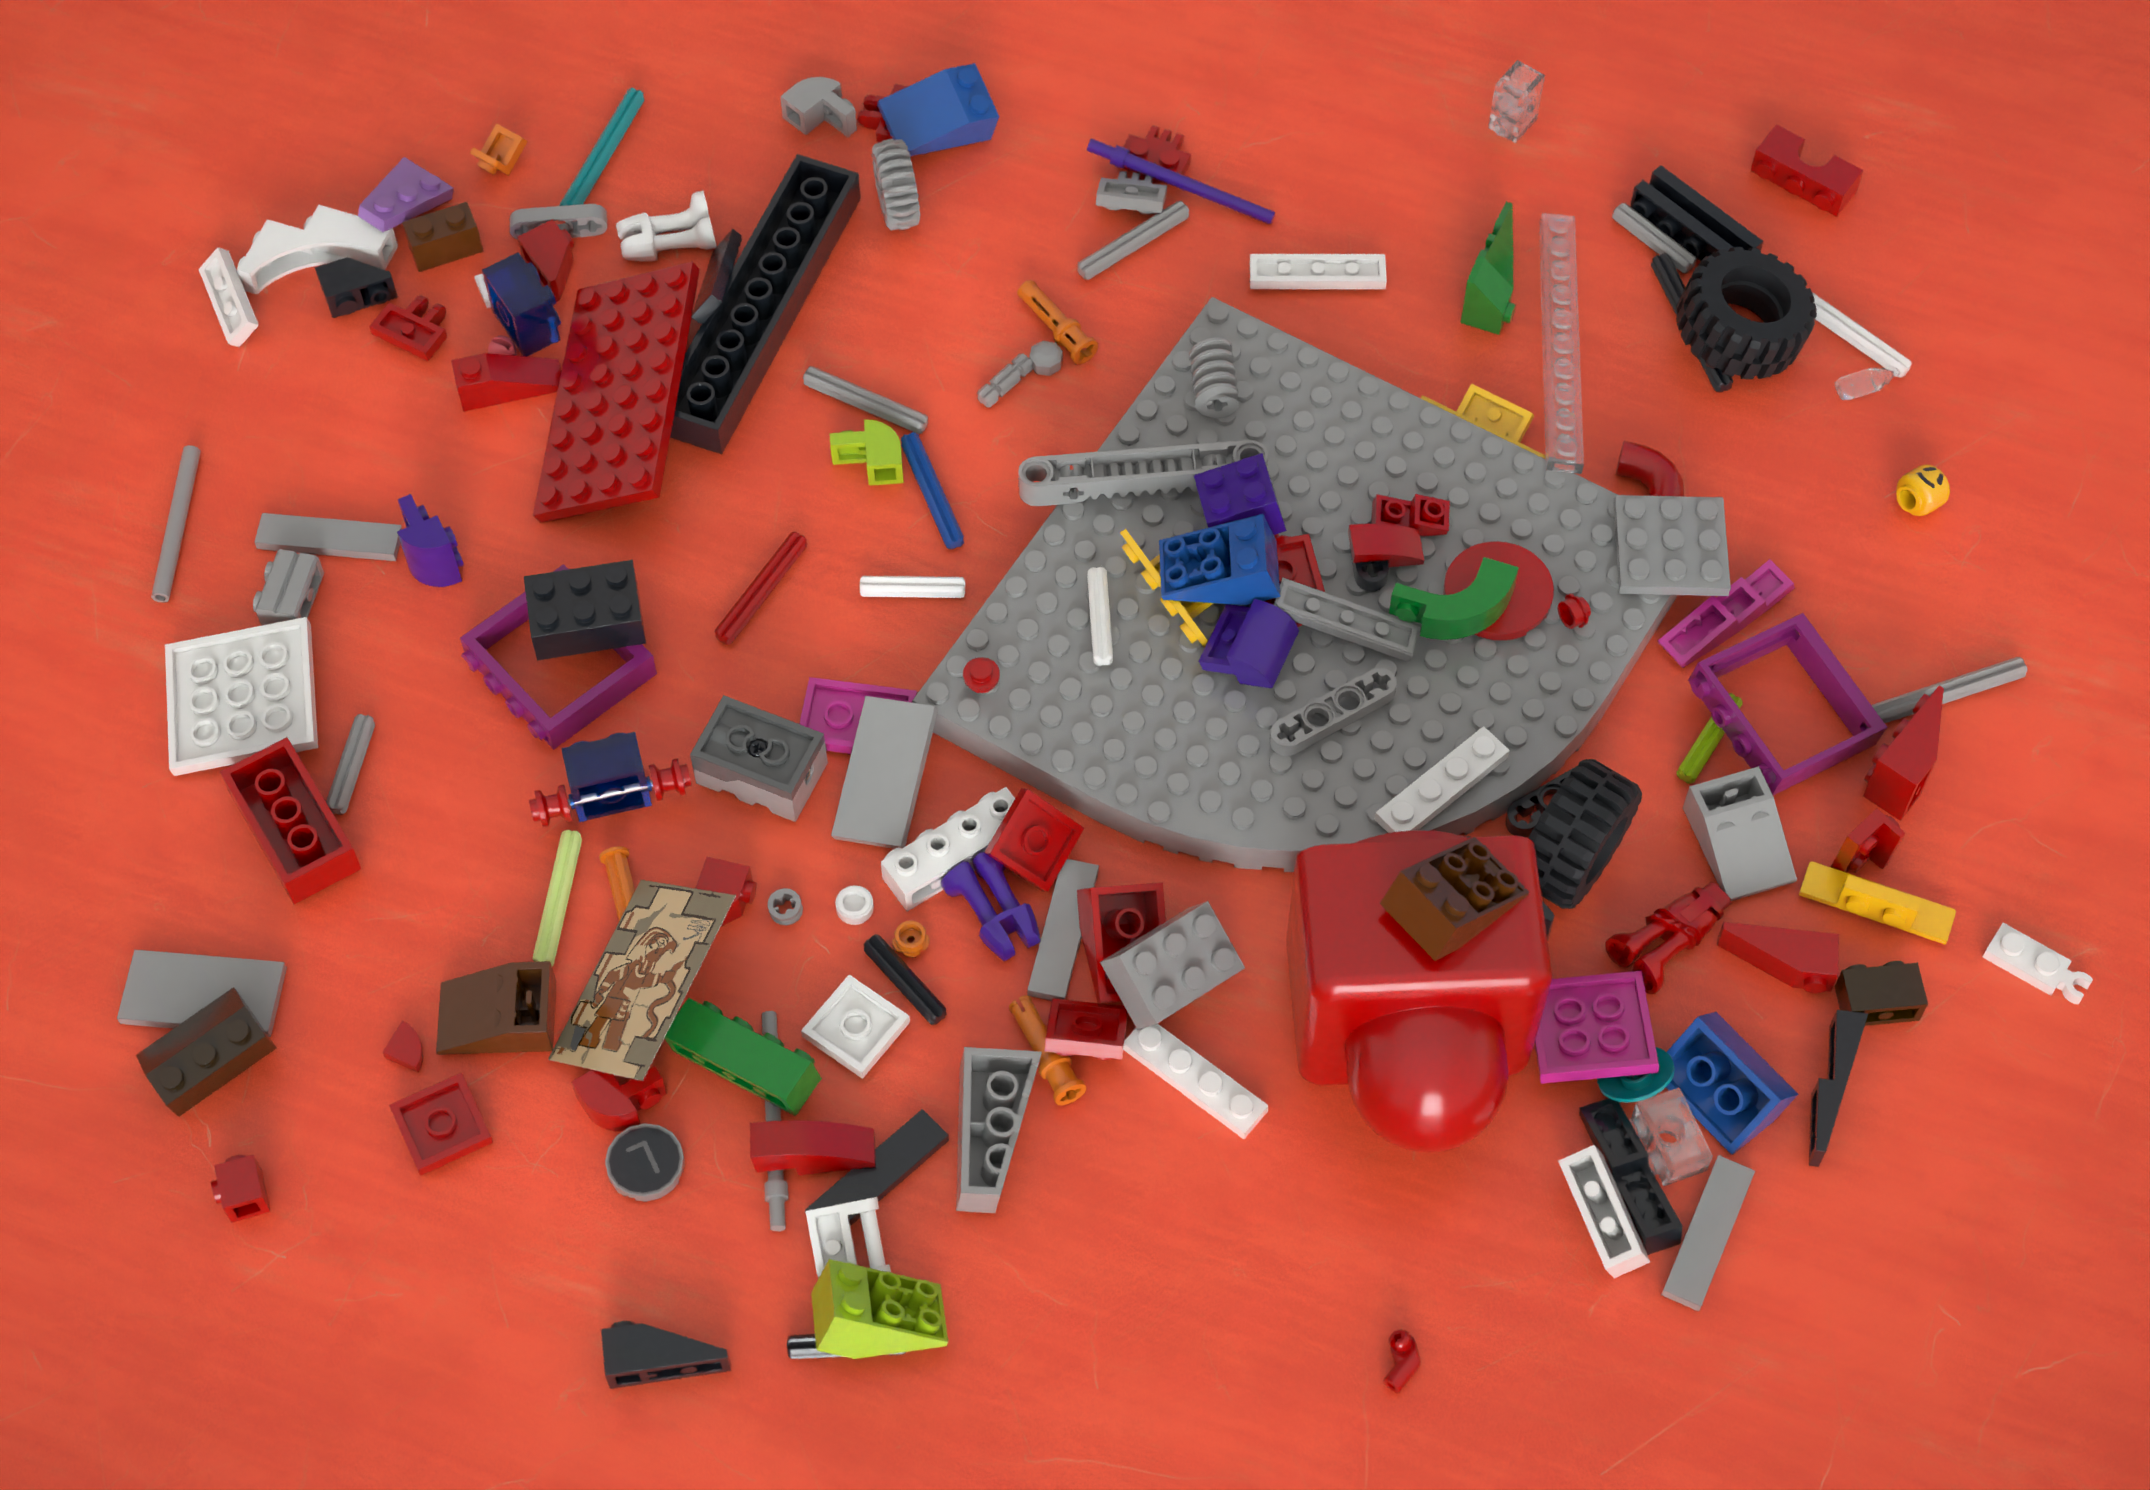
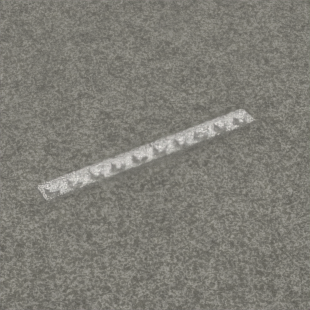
M1542 213L1539 229L1546 470L1581 474L1584 467L1575 216Z

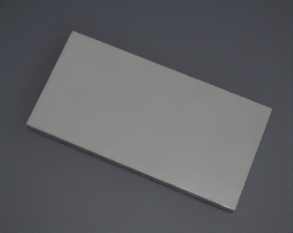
M865 696L831 833L834 839L893 849L906 846L938 709L935 706Z
M134 950L117 1020L120 1024L174 1029L234 987L268 1036L271 1037L287 967L284 962Z

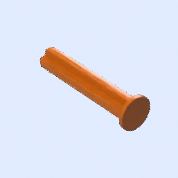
M623 846L608 848L599 855L601 863L606 866L619 921L635 892L627 861L630 855L629 850Z

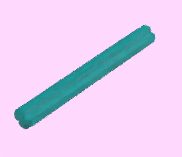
M635 88L627 90L560 202V206L581 205L585 202L642 106L644 94L641 90H636Z

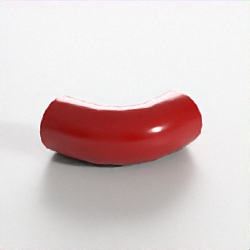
M1623 441L1616 475L1642 482L1648 488L1649 496L1684 497L1683 479L1676 466L1668 458L1652 448Z

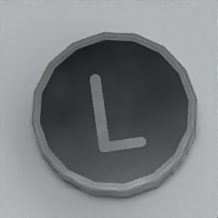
M644 1123L629 1127L615 1137L608 1147L605 1164L609 1181L618 1193L625 1197L635 1198L636 1201L647 1202L662 1198L674 1190L679 1183L682 1171H684L685 1159L681 1143L671 1131L660 1125Z

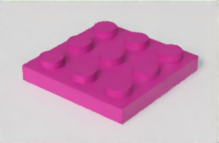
M1642 971L1552 979L1534 1043L1541 1084L1658 1073L1659 1063Z

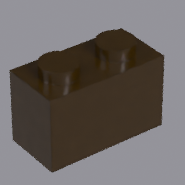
M1892 961L1883 966L1867 967L1863 964L1852 965L1841 971L1835 984L1840 1010L1867 1013L1865 1026L1920 1021L1928 1006L1918 963L1905 964L1903 961Z

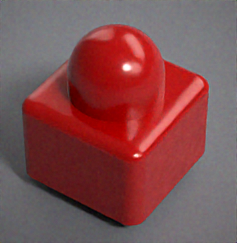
M1399 831L1369 837L1355 843L1312 846L1301 851L1296 857L1286 946L1299 1073L1306 1081L1315 1085H1348L1354 1105L1362 1119L1377 1135L1395 1146L1416 1152L1434 1153L1454 1149L1468 1143L1483 1132L1497 1115L1505 1098L1508 1076L1519 1073L1529 1063L1552 983V970L1535 845L1532 840L1526 837H1475L1490 850V853L1508 871L1517 877L1518 881L1530 893L1461 948L1436 961L1380 905V902L1401 870L1471 838L1441 831Z

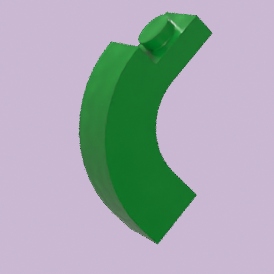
M1483 557L1473 583L1463 591L1450 595L1433 594L1396 583L1391 595L1389 614L1397 616L1406 622L1414 621L1421 623L1420 636L1429 639L1451 640L1474 635L1491 626L1504 613L1516 585L1519 567Z

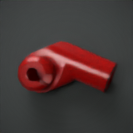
M1402 1329L1394 1331L1389 1337L1395 1366L1383 1379L1384 1384L1395 1393H1399L1418 1370L1421 1363L1414 1337Z

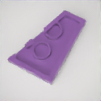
M403 157L359 205L358 217L380 231L385 232L404 221L410 220L451 200L454 188L442 181L438 176L429 173Z

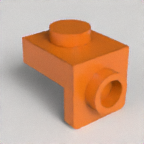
M496 123L482 150L479 151L473 147L470 154L479 159L477 166L495 175L496 171L499 170L509 176L528 141Z

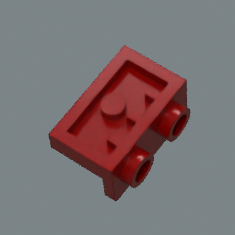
M1876 808L1846 837L1831 868L1846 873L1850 869L1857 872L1870 859L1883 869L1894 855L1905 836V832L1900 828L1895 819L1884 815Z

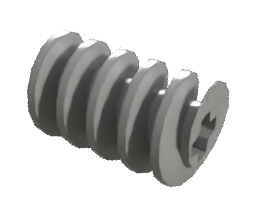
M1207 338L1195 344L1189 352L1195 408L1199 413L1210 418L1229 416L1239 408V401L1236 400L1238 398V389L1236 388L1237 378L1234 376V356L1231 353L1233 347L1232 343L1225 338Z

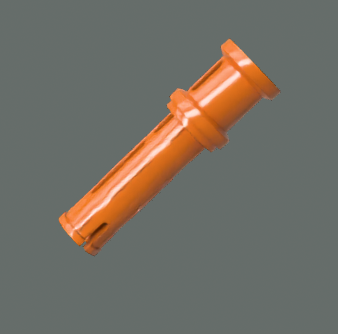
M1028 280L1019 287L1017 295L1052 330L1054 341L1059 346H1064L1071 353V359L1075 364H1084L1095 355L1098 349L1097 341L1084 334L1080 323L1076 319L1067 318L1033 280Z
M1027 995L1019 997L1025 1011H1022L1016 1000L1009 1005V1010L1021 1027L1033 1051L1042 1052L1038 1065L1040 1076L1043 1079H1047L1055 1092L1053 1099L1057 1105H1066L1076 1101L1085 1093L1087 1089L1084 1081L1078 1080L1071 1068L1072 1060L1070 1056H1061L1055 1052L1044 1051L1047 1028L1031 997Z

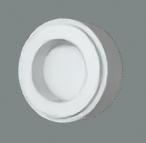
M848 886L842 889L836 897L837 915L847 924H862L873 914V897L862 886Z

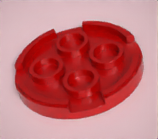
M1500 541L1484 542L1465 549L1455 557L1448 567L1443 595L1455 594L1469 587L1478 574L1483 557L1519 567L1516 585L1504 613L1491 626L1474 635L1490 640H1513L1525 636L1528 631L1534 629L1544 618H1547L1553 601L1554 585L1546 565L1534 553L1519 545Z

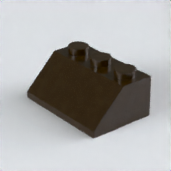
M233 987L138 1053L136 1057L145 1076L165 1105L180 1117L277 1047L238 991Z

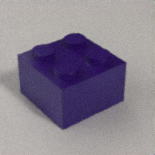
M1263 453L1194 475L1208 528L1263 514L1273 535L1287 531Z

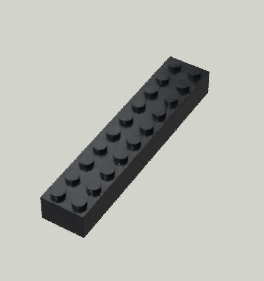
M799 154L795 156L732 269L722 303L701 324L685 353L671 438L723 454L861 199L859 174L857 172Z

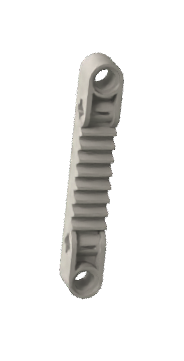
M1242 440L1036 456L1026 459L1019 466V495L1028 505L1049 506L1079 503L1090 496L1094 500L1100 494H1105L1107 498H1111L1114 493H1119L1121 497H1126L1128 492H1133L1135 496H1140L1143 491L1147 490L1150 495H1154L1158 489H1161L1164 494H1168L1172 488H1175L1178 493H1182L1186 487H1190L1193 492H1196L1197 486L1194 475L1263 453L1267 465L1268 451L1258 441Z

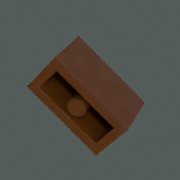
M467 202L402 222L410 251L419 272L483 252L478 228Z

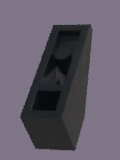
M632 1321L616 1322L611 1325V1328L601 1329L605 1377L610 1389L731 1371L727 1350L643 1323L635 1324Z

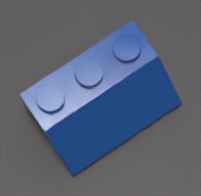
M1717 1012L1698 1016L1667 1051L1673 1060L1675 1072L1666 1088L1731 1155L1735 1154L1773 1123L1798 1096V1093Z

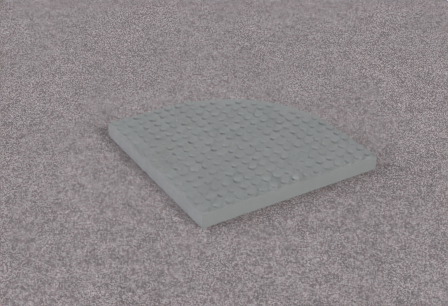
M1211 297L1097 452L1242 440L1258 441L1268 451L1267 468L1287 530L1279 533V535L1291 537L1304 534L1310 535L1325 593L1391 615L1389 614L1391 595L1396 583L1429 593L1443 595L1446 572L1455 557L1465 549L1476 544L1500 541L1526 548L1546 565L1554 585L1553 601L1547 618H1544L1534 629L1528 631L1525 636L1513 640H1490L1476 635L1459 639L1437 640L1421 637L1419 631L1414 653L1409 662L1302 625L1298 627L1299 633L1273 688L1240 684L1236 675L1202 669L1198 661L1205 648L1199 640L1193 644L1179 627L1185 622L1179 613L1173 617L1160 601L1162 598L1161 588L1157 587L1155 590H1152L1141 575V572L1146 569L1140 560L1133 564L1122 549V546L1127 542L1120 532L1125 528L1149 561L1160 554L1159 540L1208 528L1198 490L1193 492L1190 487H1186L1182 493H1178L1175 488H1172L1168 494H1164L1161 489H1158L1154 495H1150L1145 490L1140 496H1135L1133 492H1128L1126 497H1121L1119 493H1114L1111 498H1107L1105 494H1100L1094 500L1090 496L1079 503L1062 504L1055 507L912 702L932 705L938 709L933 733L1097 822L1142 843L1146 840L1164 846L1163 850L1178 854L1180 851L1198 856L1199 860L1210 863L1213 860L1233 863L1235 868L1262 870V867L1284 868V872H1294L1297 855L1309 847L1325 844L1355 843L1369 837L1388 833L1374 820L1375 812L1483 726L1510 750L1509 757L1419 830L1441 831L1457 835L1464 833L1467 835L1474 832L1475 827L1491 819L1493 821L1507 813L1509 806L1513 802L1538 789L1553 773L1556 774L1564 766L1565 761L1575 751L1579 750L1605 714L1678 595L1619 594L1614 499L1615 495L1618 494ZM1207 338H1225L1232 343L1233 347L1231 353L1234 356V376L1237 378L1236 388L1238 389V398L1236 400L1239 401V408L1233 414L1223 418L1204 416L1195 408L1189 352L1195 344ZM1377 494L1411 501L1415 494L1450 501L1448 533L1438 536H1420L1425 560L1424 564L1389 567L1385 586L1374 592L1363 590L1357 585L1350 554L1348 529L1351 524H1371L1372 501ZM1368 564L1366 572H1369L1370 577H1377V574L1373 572L1372 564ZM1092 567H1104L1107 570L1113 662L1110 665L1098 666L1093 662L1087 571ZM1568 594L1583 597L1590 606L1591 615L1588 624L1582 628L1577 626L1569 629L1559 617L1558 604L1564 601ZM1214 603L1192 619L1207 640H1209L1226 604ZM1249 604V605H1239V606L1250 607L1251 604ZM1414 621L1411 622L1413 624L1421 626V623H1417ZM974 658H989L999 667V682L987 693L972 691L963 680V669ZM1385 668L1395 675L1397 679L1396 693L1393 700L1388 704L1294 755L1282 756L1271 748V727L1282 717L1371 669ZM1377 682L1373 683V689L1380 687L1383 691L1386 690V684L1380 686ZM1343 697L1339 700L1340 706L1347 710H1352L1359 706L1358 701L1353 697ZM1315 713L1308 717L1309 723L1316 727H1321L1328 723L1327 717L1320 713ZM1300 723L1298 724V730L1301 729ZM1283 732L1280 734V740L1287 738L1291 742L1293 741L1294 734L1287 736Z

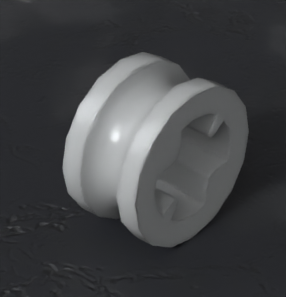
M788 888L776 890L768 899L770 916L780 925L794 924L803 914L800 896L794 890ZM789 900L794 909H787L785 914H780L777 905H784L785 901Z

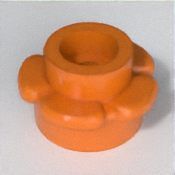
M916 921L901 923L894 932L895 938L892 939L894 949L898 953H904L906 957L920 955V951L926 950L930 943L925 927ZM908 938H914L912 943H909L907 940Z

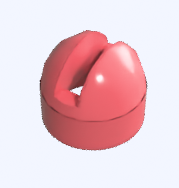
M497 336L489 343L488 353L517 356L515 344L506 336Z

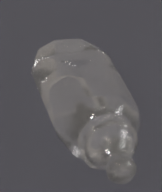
M1868 368L1839 378L1835 381V388L1842 400L1856 399L1880 391L1885 385L1889 384L1894 376L1898 377L1900 371L1897 368L1892 371L1885 368Z

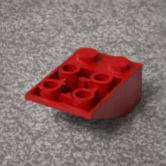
M1940 685L1931 696L1924 694L1913 708L1912 712L1915 714L1910 721L1904 718L1892 735L1895 739L1889 746L1884 743L1878 749L1872 759L1874 764L1864 778L1868 785L1863 797L1900 821L1921 796L1937 761L1944 688Z

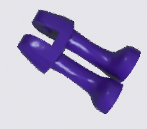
M981 852L973 859V868L978 876L988 884L1003 912L998 915L985 895L968 861L955 866L943 877L940 884L945 893L951 897L963 895L982 925L979 937L1001 960L1006 961L1016 954L1008 937L1014 931L1017 932L1027 948L1041 942L1037 921L1030 904L1024 903L1020 905L1005 878L1003 871L1006 867L995 859Z

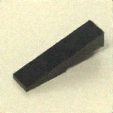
M1837 1010L1829 1026L1828 1079L1819 1078L1811 1094L1809 1166L1819 1167L1826 1153L1866 1023L1867 1013Z
M1608 1098L1580 1107L1579 1114L1593 1145L1599 1149L1607 1162L1647 1255L1681 1244L1683 1226L1648 1165L1649 1155L1620 1103Z

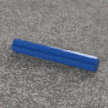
M915 432L903 435L901 446L945 546L951 550L961 547L964 544V536L919 435Z

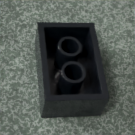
M633 560L524 576L531 639L537 661L646 644Z

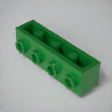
M688 998L675 1016L665 1036V1040L671 1049L686 1059L796 1116L822 1079L814 1066L815 1060L800 1049H795L792 1052L784 1048V1044L770 1033H764L763 1036L753 1031L754 1029L750 1024L739 1017H734L731 1020L723 1016V1012L708 1001L700 1004Z

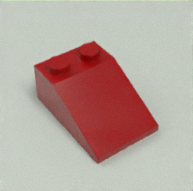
M1163 882L1093 887L1077 890L1080 931L1097 1003L1121 1001L1100 962L1166 922Z

